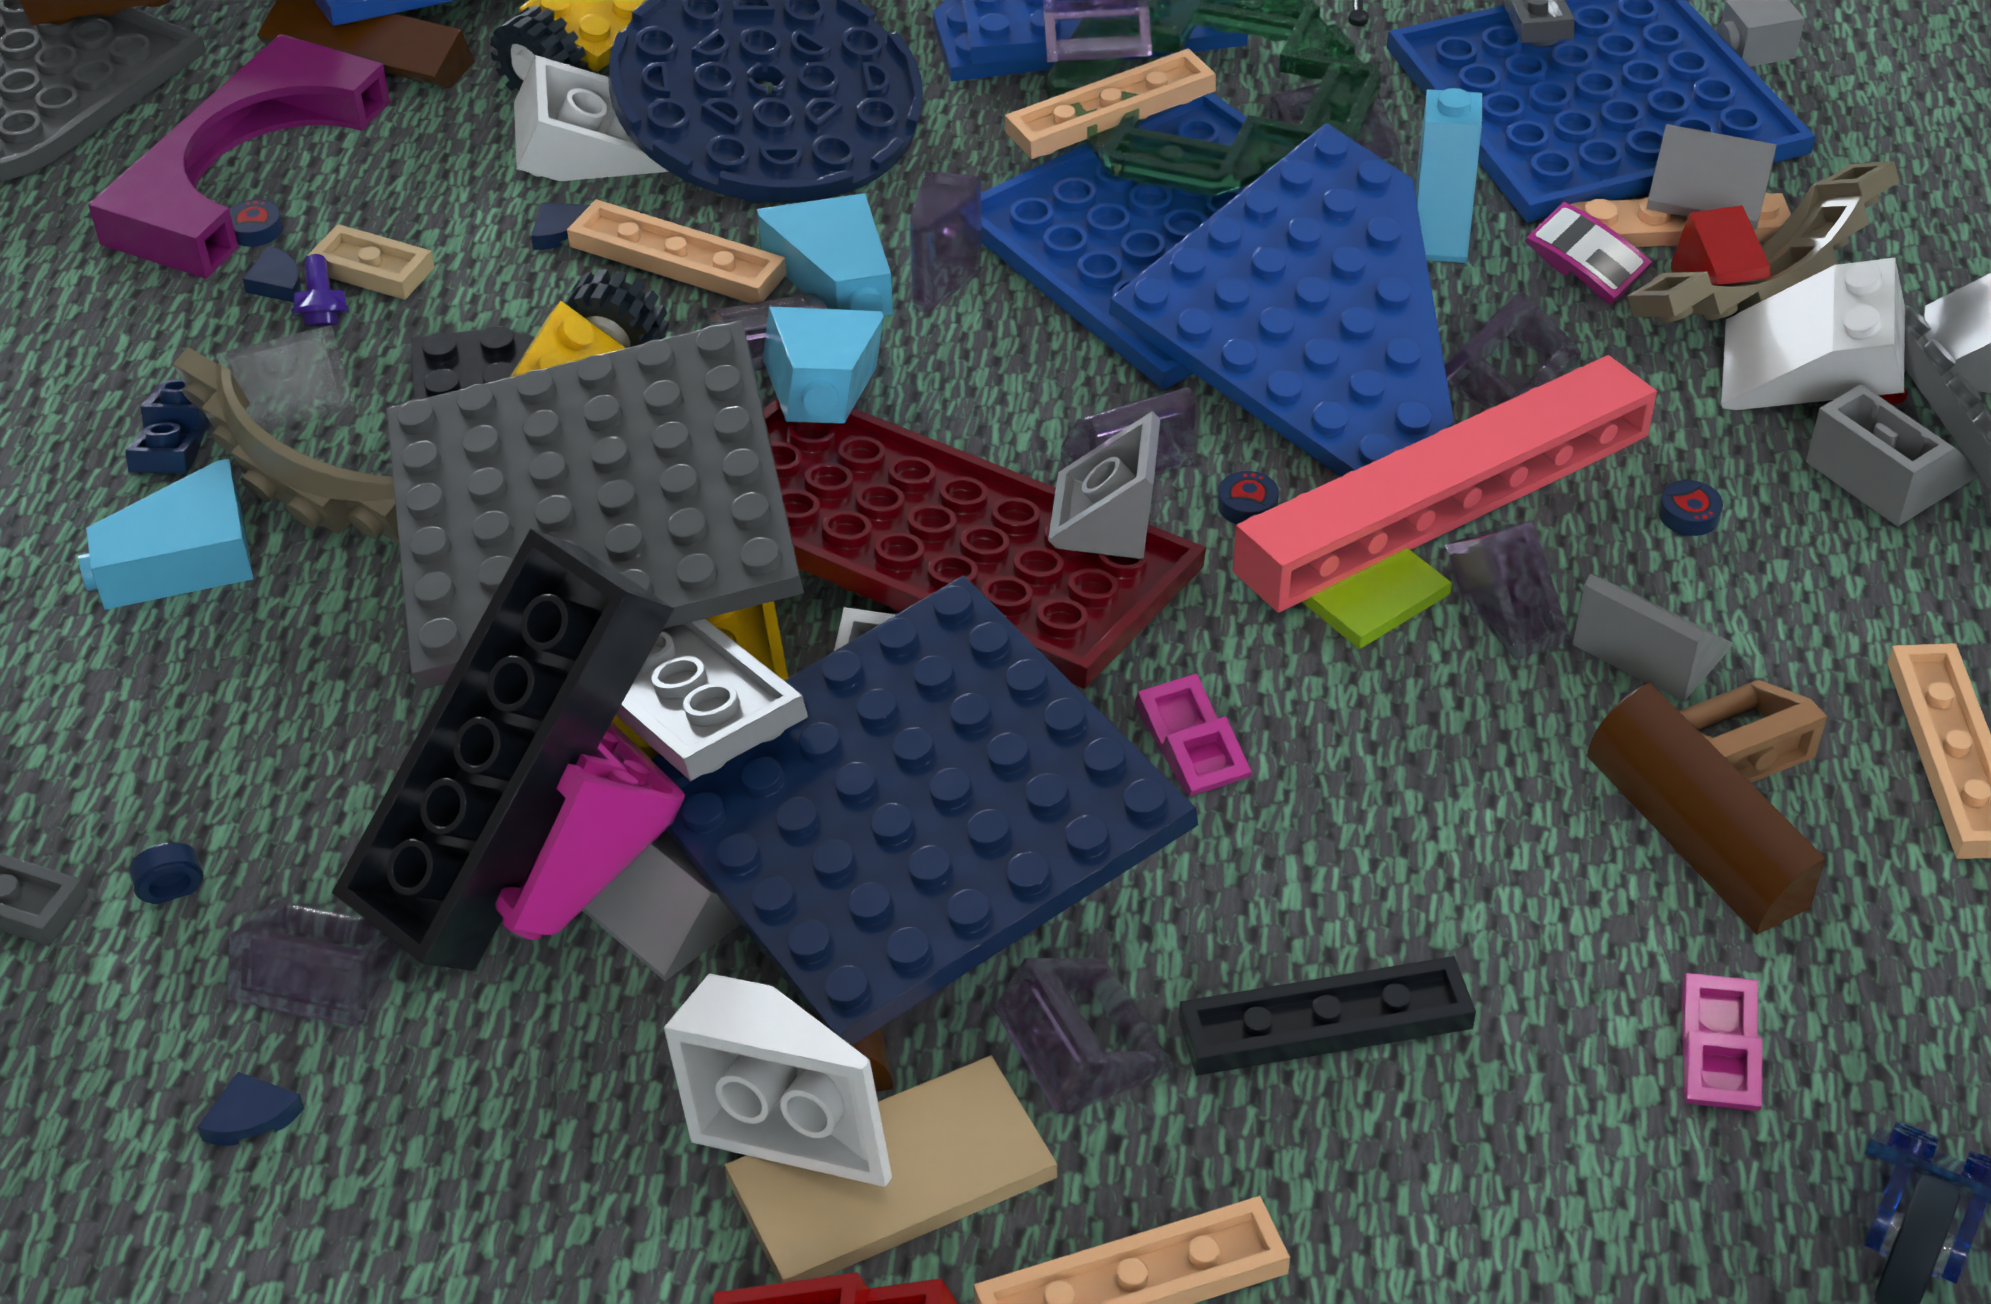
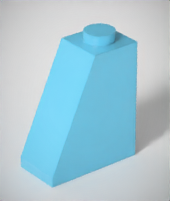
M1458 88L1446 90L1427 89L1415 195L1426 260L1467 263L1482 128V93L1467 92Z
M865 193L757 209L760 250L785 257L787 273L785 277L822 309L882 311L884 316L893 314L891 272Z
M769 307L763 361L787 422L845 423L877 367L884 319L882 311Z
M230 460L216 461L88 526L86 531L89 553L79 555V565L87 591L98 589L104 610L254 579L240 496Z

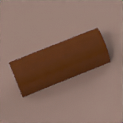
M276 0L257 33L259 39L267 45L279 34L383 63L384 72L387 74L445 88H452L475 62L461 29L398 14H389L333 26L314 0Z
M1650 682L1636 689L1617 704L1599 725L1590 742L1587 757L1756 935L1810 909L1826 858Z

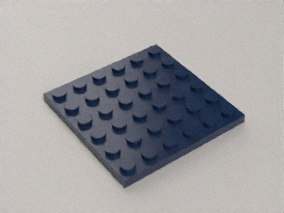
M964 575L784 680L802 695L808 717L785 729L777 738L752 747L728 760L720 769L703 774L692 781L685 777L661 754L651 759L685 794V798L673 823L666 829L667 833L717 893L718 897L813 1016L851 1046L1198 826L1196 807Z

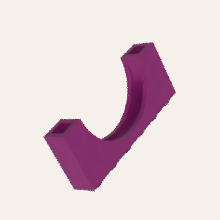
M279 34L88 204L100 245L207 279L239 247L229 207L208 199L196 189L205 171L219 157L232 148L269 132L310 125L340 126L362 131L390 104L383 63Z

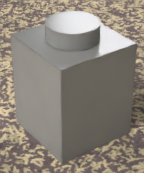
M1727 0L1725 2L1722 22L1717 26L1716 32L1751 67L1795 59L1805 18L1790 0Z

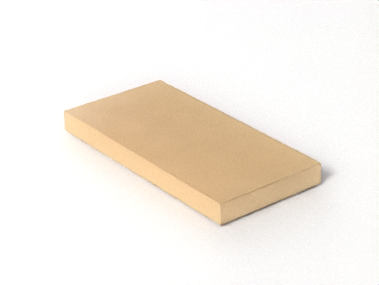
M992 1055L878 1101L892 1178L886 1187L748 1155L725 1164L726 1178L779 1283L828 1276L1057 1178V1163Z

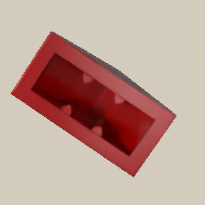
M1743 205L1689 213L1671 262V271L1673 273L1708 272L1710 282L1713 285L1771 278L1770 265Z

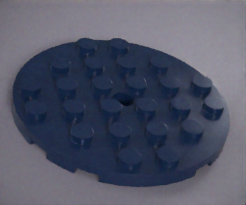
M646 0L632 12V20L622 32L618 31L611 48L608 76L609 95L618 121L632 141L649 158L687 182L722 195L744 199L751 203H794L827 199L861 188L882 176L902 158L912 143L920 119L923 87L917 62L901 36L897 32L889 34L888 31L875 21L876 12L857 0ZM757 82H771L774 86L771 93H767V88L757 84Z

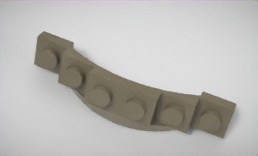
M1895 162L1850 164L1832 176L1811 185L1802 201L1786 222L1761 246L1770 265L1771 278L1713 285L1710 282L1708 272L1661 273L1653 281L1627 296L1633 317H1659L1660 322L1663 323L1677 321L1689 315H1704L1705 320L1725 318L1734 313H1739L1833 265H1838L1834 250L1846 246L1850 242L1849 236L1869 225L1865 208L1876 204L1880 200V193L1900 182Z
M189 347L177 358L173 366L186 385L182 390L183 394L191 403L204 411L215 429L211 433L212 438L225 451L233 455L244 473L241 477V482L250 492L266 502H270L273 497L286 504L289 513L310 529H316L320 524L339 534L352 523L358 530L370 538L376 539L382 534L399 543L392 476L374 475L337 467L314 459L285 445L259 426L245 411L250 402L230 369L221 364H216Z

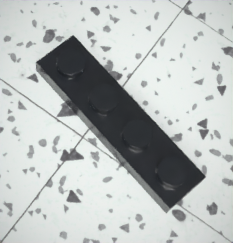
M1455 956L1180 1001L1179 1021L1196 1076L1473 1029L1476 1015L1475 1007Z

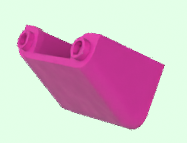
M611 722L593 756L581 754L576 765H567L556 788L566 799L544 846L521 887L503 888L496 900L495 907L503 917L502 924L509 931L520 937L539 940L542 935L559 933L673 823L685 798L683 791L613 722Z

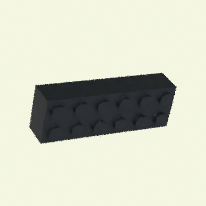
M530 529L332 893L421 964L471 971L476 968L503 920V917L495 907L501 890L506 887H521L544 846L566 798L556 788L567 765H576L581 754L594 755L674 608L580 546Z

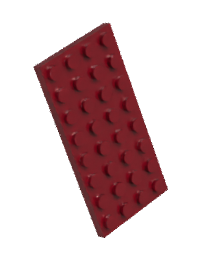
M778 398L763 409L799 569L837 584L842 589L853 591L889 606L899 613L964 575L1072 684L1083 689L1087 688L1204 567L1205 546L1149 524L1143 559L1057 549L1048 541L1056 488L855 408L852 409L845 423L787 422Z

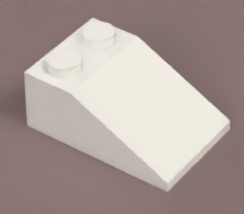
M535 55L514 101L516 165L518 170L529 172L536 177L543 176L557 181L669 172L639 149L623 129L612 107L608 77Z
M1887 258L1833 265L1727 318L1725 327L1722 409L1744 410L1829 401L1838 398L1860 384L1876 395L1904 393L1905 305L1896 259Z
M709 973L664 1027L691 1142L886 1187L892 1178L870 1060L775 987Z

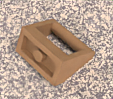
M1761 680L1753 681L1679 710L1697 730L1704 729L1754 708L1763 715L1764 718L1714 738L1702 734L1750 783L1815 758L1827 719V715L1812 699Z

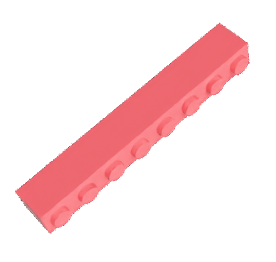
M1609 355L1585 366L1578 367L1572 372L1539 387H1534L1526 393L1495 407L1488 408L1480 414L1449 428L1442 429L1434 435L1403 449L1396 450L1388 456L1355 471H1350L1342 477L1309 492L1302 493L1285 503L1236 524L1232 572L1277 613L1284 611L1406 548L1412 550L1649 435L1657 390Z

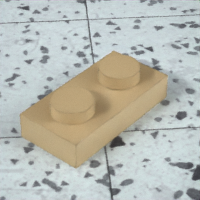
M337 224L307 255L320 254L324 256L327 260L328 275L331 279L406 300L434 269L431 250Z

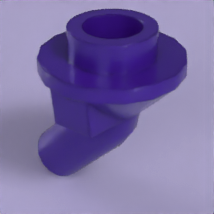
M311 254L307 256L304 262L307 291L294 292V303L291 313L293 316L303 317L304 326L338 325V315L349 313L344 290H330L326 258L320 254Z

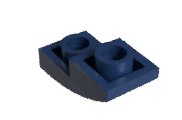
M182 379L161 383L140 406L143 429L125 450L128 472L187 473L193 465L209 419L204 411L191 403L183 394L182 390L186 385Z

